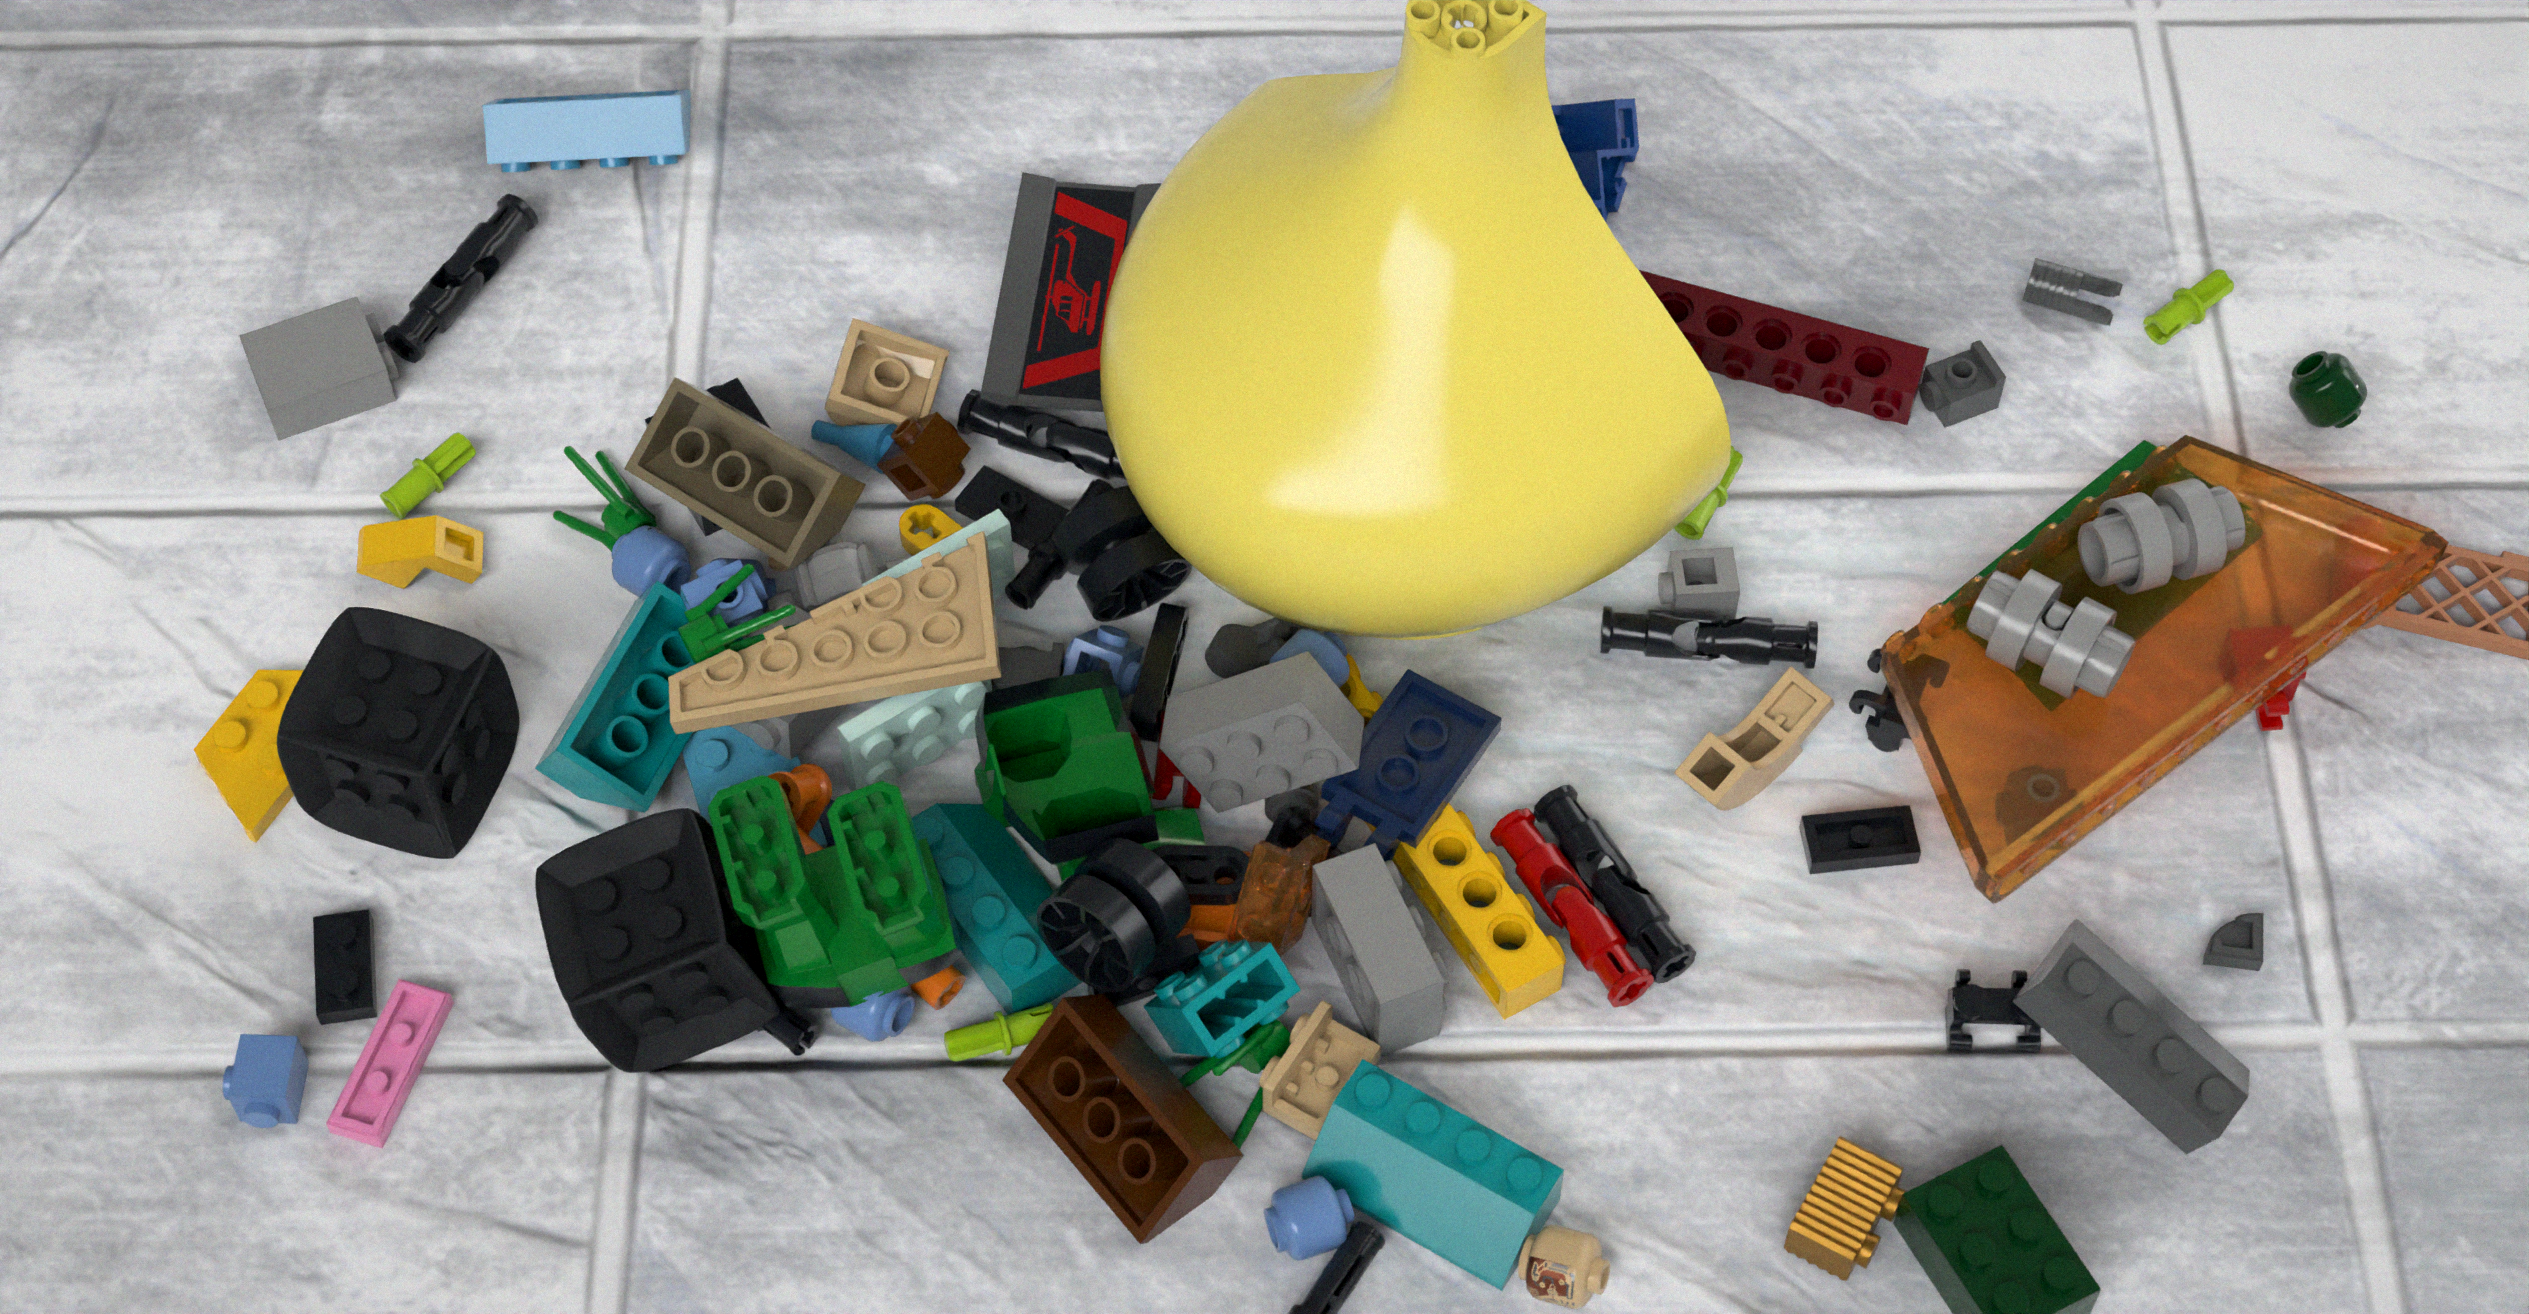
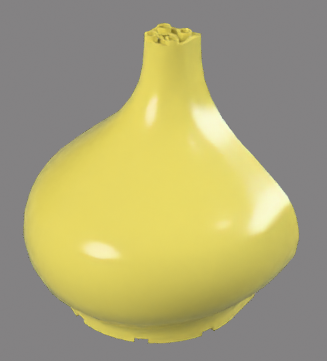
M1409 0L1406 5L1404 35L1397 67L1370 73L1283 77L1268 80L1261 84L1197 140L1167 175L1138 220L1121 257L1106 305L1100 354L1101 400L1108 434L1128 485L1148 520L1175 551L1214 585L1241 602L1278 619L1315 630L1344 635L1392 640H1424L1469 633L1483 629V627L1522 616L1584 589L1619 570L1651 548L1687 517L1720 484L1730 464L1731 439L1729 425L1721 397L1711 376L1657 295L1614 237L1583 186L1561 139L1548 97L1545 69L1547 13L1527 0ZM1464 20L1474 23V27L1463 25ZM1456 21H1459L1463 27L1459 29L1454 28Z

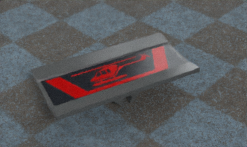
M1022 172L982 383V398L1007 405L1104 412L1101 400L1100 354L1107 301L1119 262L1136 224L1162 183L1140 184L1136 187L1058 182L1054 178Z

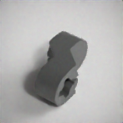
M1276 617L1252 627L1227 624L1217 631L1205 651V660L1212 672L1226 679L1268 665L1271 657L1299 630L1310 628Z

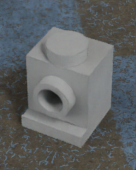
M1733 547L1670 551L1667 572H1662L1658 575L1660 603L1671 604L1672 611L1724 616V621L1735 619L1740 586Z

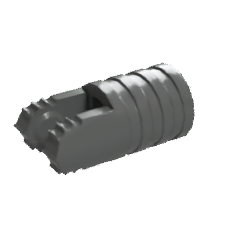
M2035 258L2022 301L2110 326L2114 315L2111 313V310L2101 305L2076 299L2079 289L2114 298L2115 296H2120L2123 284Z

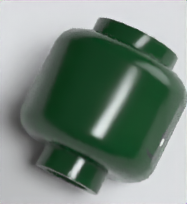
M2318 351L2305 357L2294 367L2289 384V394L2311 425L2318 428H2328L2331 426L2343 428L2353 423L2361 414L2360 407L2364 404L2367 397V387L2345 356L2339 353Z

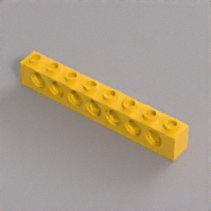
M1347 652L1345 657L1349 664V678L1339 689L1365 719V728L1384 701L1376 691H1368L1361 681L1360 671L1355 660ZM1448 803L1415 849L1401 841L1392 861L1505 1020L1561 990L1563 970L1566 964L1565 954L1558 941L1552 935L1545 936L1535 922L1534 911L1527 898L1522 893L1515 894L1507 884L1503 867L1495 854L1491 851L1485 853L1476 841L1475 830L1467 815L1461 810L1456 812ZM1365 822L1372 833L1377 829L1373 825ZM1449 859L1459 864L1446 866L1439 863V861ZM1471 901H1483L1489 906L1477 908L1468 903ZM1509 942L1520 948L1505 950L1499 947L1498 944Z

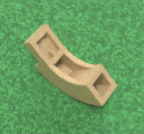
M1790 666L1742 722L1721 736H1715L1709 731L1676 769L1674 774L1719 810H1730L1741 806L1768 787L1794 762L1803 751L1800 747L1801 743L1835 703L1830 696Z

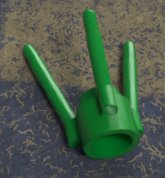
M567 446L564 448V454L607 499L609 504L601 516L602 522L605 523V531L559 510L553 513L555 520L601 542L611 552L614 544L622 535L644 525L657 526L655 516L643 506L603 451H598L595 457L623 498L610 487L573 447Z
M746 564L701 604L685 611L684 614L688 623L680 626L677 630L690 657L697 664L727 649L739 652L764 640L765 637L762 633L734 642V640L793 615L796 612V607L789 604L728 629L720 613L709 617L708 613L754 572V566ZM786 626V627H783V628H784V630H786V629H788V628H790V627H792V626Z
M1277 1019L1265 1025H1260L1258 1022L1242 1034L1245 1041L1235 1051L1219 1059L1215 1056L1206 1058L1178 1080L1187 1088L1211 1070L1215 1076H1221L1238 1062L1247 1071L1259 1074L1274 1056L1282 1058L1291 1045L1289 1042L1290 1033ZM1261 1086L1232 1139V1142L1239 1150L1263 1109V1088Z

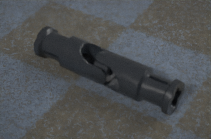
M512 194L502 196L497 202L498 209L488 221L477 224L457 247L456 252L440 267L409 303L410 311L398 325H392L384 332L385 342L398 356L412 363L420 361L425 356L424 348L437 333H445L479 293L482 286L493 277L514 251L513 244L525 231H530L538 224V217L535 211L523 199Z
M975 389L967 393L962 402L957 423L959 433L969 435L971 432L997 439L1000 446L1057 463H1066L1067 461L1073 463L1085 473L1107 480L1113 477L1126 480L1108 431L1085 426L1078 427L1071 420L1029 406L1006 405L982 398L981 392ZM1048 427L1045 434L1047 439L1046 447L1034 444L1031 441L1034 434L1039 429Z
M1603 606L1600 653L1608 654L1611 649L1643 651L1645 657L1699 661L1720 658L1719 654L1743 664L1768 666L1771 661L1803 663L1805 668L1814 669L1818 643V623L1816 621H1808L1806 626L1774 624L1772 618L1742 617L1722 623L1723 619L1713 614L1651 609L1646 614L1614 612L1612 607ZM1687 622H1698L1694 632L1696 651L1684 650L1676 646L1672 641L1675 629L1679 625Z
M1562 785L1548 792L1534 807L1533 814L1537 822L1546 824L1559 841V850L1595 899L1604 905L1606 913L1627 940V944L1632 948L1637 947L1652 967L1651 974L1654 977V981L1665 983L1681 975L1695 960L1696 951L1689 944H1683L1669 926L1670 916L1656 897L1638 883L1637 874L1600 822L1596 819H1590L1577 802L1578 793L1574 787ZM1607 855L1613 862V865L1598 869L1599 864Z

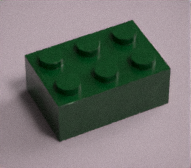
M2003 1145L1902 1194L1893 1224L1952 1314H2091L2101 1288Z

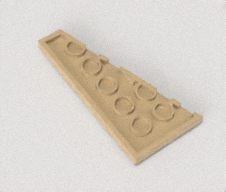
M984 531L967 538V546L942 557L940 552L921 559L922 567L896 579L885 576L809 611L812 618L784 630L781 624L763 633L764 640L739 652L727 649L669 676L670 723L675 734L1001 678L989 549Z

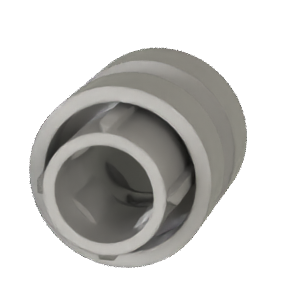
M2191 478L2158 487L2154 491L2152 498L2145 493L2137 492L2106 500L2100 506L2097 518L2094 521L2081 525L2078 533V549L2083 567L2095 584L2100 587L2116 584L2123 592L2135 594L2166 585L2172 574L2178 579L2187 580L2219 571L2225 562L2227 552L2239 549L2243 545L2245 521L2239 502L2230 490L2222 485L2208 488L2200 480Z
M2033 569L2029 570L2022 580L2007 573L1995 571L1982 589L1966 626L1970 632L1989 641L1985 656L2015 672L2023 666L2027 659L2044 668L2040 678V685L2069 700L2076 695L2080 688L2097 697L2101 696L2106 699L2120 679L2136 645V640L2133 637L2113 627L2117 612L2089 597H2084L2076 609L2058 601L2062 591V584Z

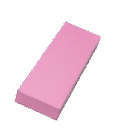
M402 979L398 980L326 1123L330 1133L383 1149L454 1004L450 993Z

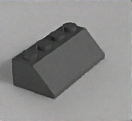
M2078 919L2069 925L2012 1001L2186 1155L2218 1139L2249 1097L2250 1070Z

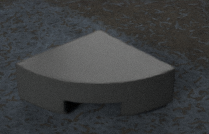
M2263 913L2241 914L2235 920L2218 929L2210 938L2204 953L2203 964L2259 971L2263 964Z

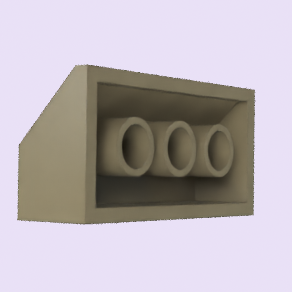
M676 377L673 379L624 468L626 471L791 569L797 567L841 531L866 484L714 395Z

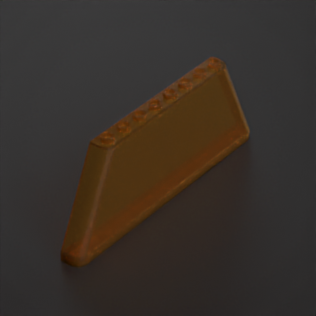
M2184 435L2169 447L2166 445L2157 447L2147 457L2144 464L2132 473L2129 470L2120 473L2109 485L2107 491L2097 498L2089 496L2082 500L2073 510L2071 516L2057 525L2055 522L2048 524L2039 532L2034 542L2022 551L2018 549L2011 550L2001 559L1996 569L1984 578L1977 575L1970 579L1960 590L1958 596L1945 605L1942 602L1933 605L1923 615L1920 623L1909 631L1899 630L1895 632L1881 648L1882 659L1880 668L1974 887L1992 904L1998 903L2417 588L2437 567L2449 542L2429 527L2189 435ZM2195 478L2203 482L2208 488L2222 485L2230 490L2239 502L2245 521L2244 543L2239 549L2227 552L2225 562L2217 572L2187 580L2178 579L2172 574L2170 580L2164 586L2135 594H2127L2120 590L2116 584L2103 587L2095 584L2083 567L2078 549L2079 529L2082 524L2094 521L2097 518L2100 506L2106 500L2137 492L2145 493L2152 498L2154 491L2160 486ZM2033 569L2062 584V591L2058 601L2076 609L2084 597H2089L2117 612L2113 627L2133 637L2136 640V645L2120 679L2106 699L2101 696L2097 697L2080 688L2076 695L2069 700L2040 685V678L2044 668L2027 659L2023 666L2015 672L1985 656L1989 641L1970 632L1966 626L1982 589L1995 571L1998 570L2022 580L2026 573Z

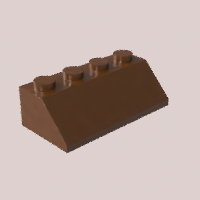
M1104 994L1063 997L1002 1079L1140 1244L1148 1243L1212 1197L1244 1156Z

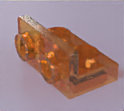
M1310 834L1294 849L1288 847L1284 850L1263 840L1255 844L1227 934L1228 940L1240 941L1246 939L1248 942H1270L1280 958L1302 938L1312 906V866L1326 860L1331 842Z

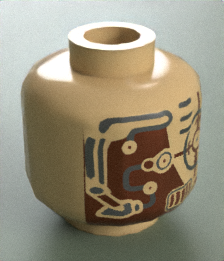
M1551 1224L1543 1227L1538 1235L1530 1234L1526 1239L1520 1255L1518 1274L1521 1280L1526 1281L1527 1290L1533 1298L1570 1309H1578L1587 1304L1593 1293L1601 1295L1604 1292L1610 1275V1261L1602 1259L1601 1243L1593 1234Z

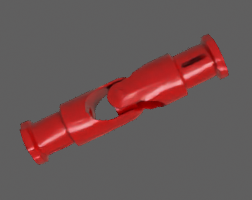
M1517 809L1504 816L1490 832V838L1497 847L1503 846L1517 865L1515 873L1551 922L1560 929L1564 927L1567 929L1570 935L1571 950L1587 971H1594L1609 991L1607 999L1611 1005L1617 1008L1636 1001L1652 985L1654 981L1652 974L1648 969H1640L1626 950L1627 940L1612 920L1595 906L1593 895L1556 844L1547 843L1534 825L1536 817L1530 809ZM1560 884L1570 885L1561 888L1557 892L1552 904H1549L1545 895L1551 888Z

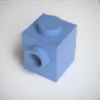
M240 1034L234 1065L226 1067L223 1077L224 1098L230 1100L240 1122H246L251 1126L259 1128H271L278 1123L297 1124L309 1067L308 1058L298 1036Z

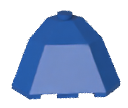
M1635 98L1551 105L1561 139L1578 176L1606 222L1609 213L1618 212L1627 186L1624 177H1621L1625 163L1635 162L1639 149Z

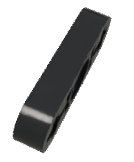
M1161 603L1159 606L1129 716L1131 723L1138 732L1140 740L1155 743L1158 740L1161 715L1166 710L1167 699L1172 691L1186 639L1189 622L1188 607Z

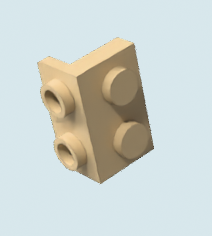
M1321 1000L1312 1015L1305 1012L1300 1016L1290 1034L1289 1042L1291 1045L1282 1058L1274 1056L1268 1062L1259 1081V1086L1263 1088V1112L1315 1141L1332 1103L1361 1060L1364 1059L1375 1065L1381 1057V1046L1333 1020V1005L1324 1000Z

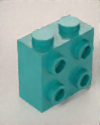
M1221 939L1199 954L1198 958L1201 963L1184 975L1182 971H1179L1160 982L1154 988L1157 996L1143 1007L1173 1053L1207 1057L1215 1056L1219 1059L1239 1048L1245 1041L1242 1034L1259 1022L1260 1025H1265L1285 1013L1289 1008L1286 1001L1301 989L1270 942H1248L1246 939L1228 942L1227 939Z

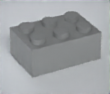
M1307 651L1169 697L1166 704L1159 748L1213 809L1220 813L1271 797L1275 794H1281L1359 769L1365 719Z
M1373 843L1312 866L1311 921L1368 1039L1381 1046L1382 1057L1440 1035L1441 1014L1447 1009L1443 989L1444 985L1449 983V977L1440 954L1437 951L1430 953L1423 940L1426 932L1419 911L1414 905L1407 907L1400 894L1403 891V886L1396 865L1392 860L1384 862L1376 844Z

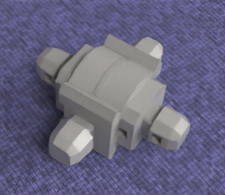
M838 532L806 558V564L800 563L794 568L799 590L791 592L788 589L773 595L767 600L769 611H774L786 600L810 613L809 611L861 588L863 583L908 558L887 560L885 565L876 567L869 544L863 542L857 549L856 543L843 541L840 532Z

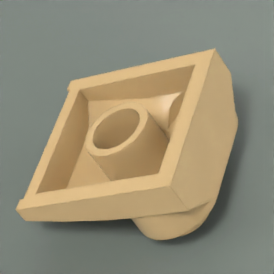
M853 318L837 362L824 410H826L830 419L840 426L864 424H896L899 426L909 417L913 416L916 419L928 416L930 415L938 384L950 351Z

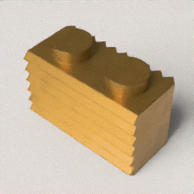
M1840 1136L1789 1226L1784 1249L1788 1253H1794L1798 1258L1805 1259L1809 1264H1816L1819 1269L1827 1270L1830 1275H1837L1840 1280L1847 1281L1856 1264L1866 1269L1881 1240L1880 1236L1873 1233L1881 1217L1892 1222L1897 1213L1902 1194L1907 1192L1898 1187L1904 1168Z

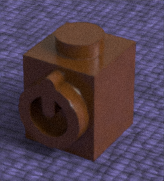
M938 412L920 419L912 416L904 420L893 431L891 438L894 442L876 464L909 501L927 495L932 499H938L948 493L962 479L966 469L961 462L971 448L958 435L956 428Z

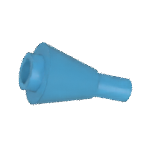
M817 420L812 426L811 437L816 441L839 446L842 451L878 473L884 474L876 464L894 442L891 434L898 426L896 424L840 426Z

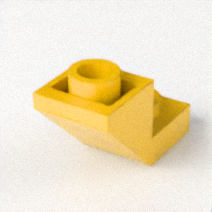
M439 515L364 525L359 531L356 572L405 589L424 567L472 584L482 574L484 532Z

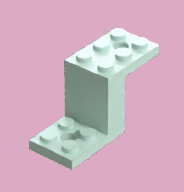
M997 509L863 583L862 587L885 576L896 579L922 567L921 559L940 552L942 557L967 546V538L984 531L989 549L993 598L996 599L1005 593L1006 585L1015 578L1010 522ZM991 679L889 697L838 726L837 730L846 782L851 791L879 781L893 784L898 777L913 768L934 762L945 750L960 741L975 738V716L984 694L992 691Z

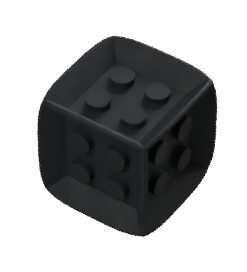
M349 607L334 620L324 634L287 701L277 735L278 756L298 804L316 821L346 835L398 851L423 857L450 859L454 858L465 847L474 834L504 777L517 741L520 723L519 710L506 667L496 651L487 644L465 633L406 615L368 607Z
M681 808L640 818L568 847L546 860L537 868L535 878L537 904L550 961L559 989L579 1029L595 1048L619 1070L627 1073L646 1072L684 1061L748 1035L779 1015L780 998L768 984L754 928L744 924L734 910L713 828L698 812L689 808Z

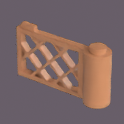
M2355 512L2341 518L2336 523L2328 615L2335 624L2347 629H2368L2378 624L2529 660V584L2528 595L2517 601L2500 582V580L2506 577L2529 582V557L2503 551L2499 557L2389 531L2387 523L2374 514ZM2399 552L2416 555L2428 569L2413 576L2400 562ZM2454 565L2467 567L2480 581L2465 588L2448 569ZM2434 576L2452 595L2439 604L2421 585ZM2486 588L2504 607V609L2491 616L2473 597ZM2408 591L2425 611L2419 615L2397 611L2396 598ZM2460 604L2477 624L2470 628L2457 625L2445 611ZM2512 616L2526 631V641L2509 637L2497 623Z

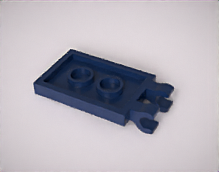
M1407 669L1363 729L1359 769L1328 778L1323 783L1321 798L1328 801L1329 804L1323 808L1315 821V825L1320 827V830L1315 835V840L1331 849H1335L1343 839L1353 816H1356L1377 828L1368 837L1363 847L1375 843L1384 862L1393 859L1401 841L1416 849L1501 730L1502 718Z

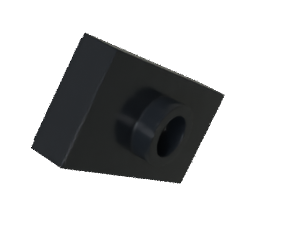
M985 465L954 500L955 510L974 521L999 509L1010 522L1012 541L1029 551L1035 544L1043 543L1069 511Z

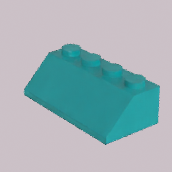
M656 581L635 600L536 765L535 769L579 798L642 813L649 809L693 733L675 734L670 723L668 677L695 665L677 630L680 626L688 623L684 614L687 609L680 595L659 581ZM743 637L734 640V642L743 639Z
M936 803L912 817L917 839L927 838L953 910L965 951L964 957L1007 1014L1052 1002L1083 983L1066 970L1046 946L1037 925L1038 907L1053 892V889L1004 826L984 811L983 804Z
M1364 1059L1361 1060L1332 1103L1302 1171L1303 1180L1322 1176L1329 1181L1334 1191L1344 1188L1353 1208L1500 1291L1504 1289L1518 1267L1526 1239L1530 1234H1539L1558 1204L1564 1169Z

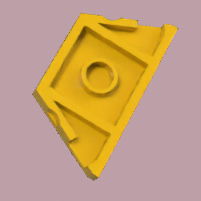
M258 669L193 749L199 763L217 786L220 795L229 809H232L248 838L256 843L294 796L278 756L277 735L287 701L304 670Z

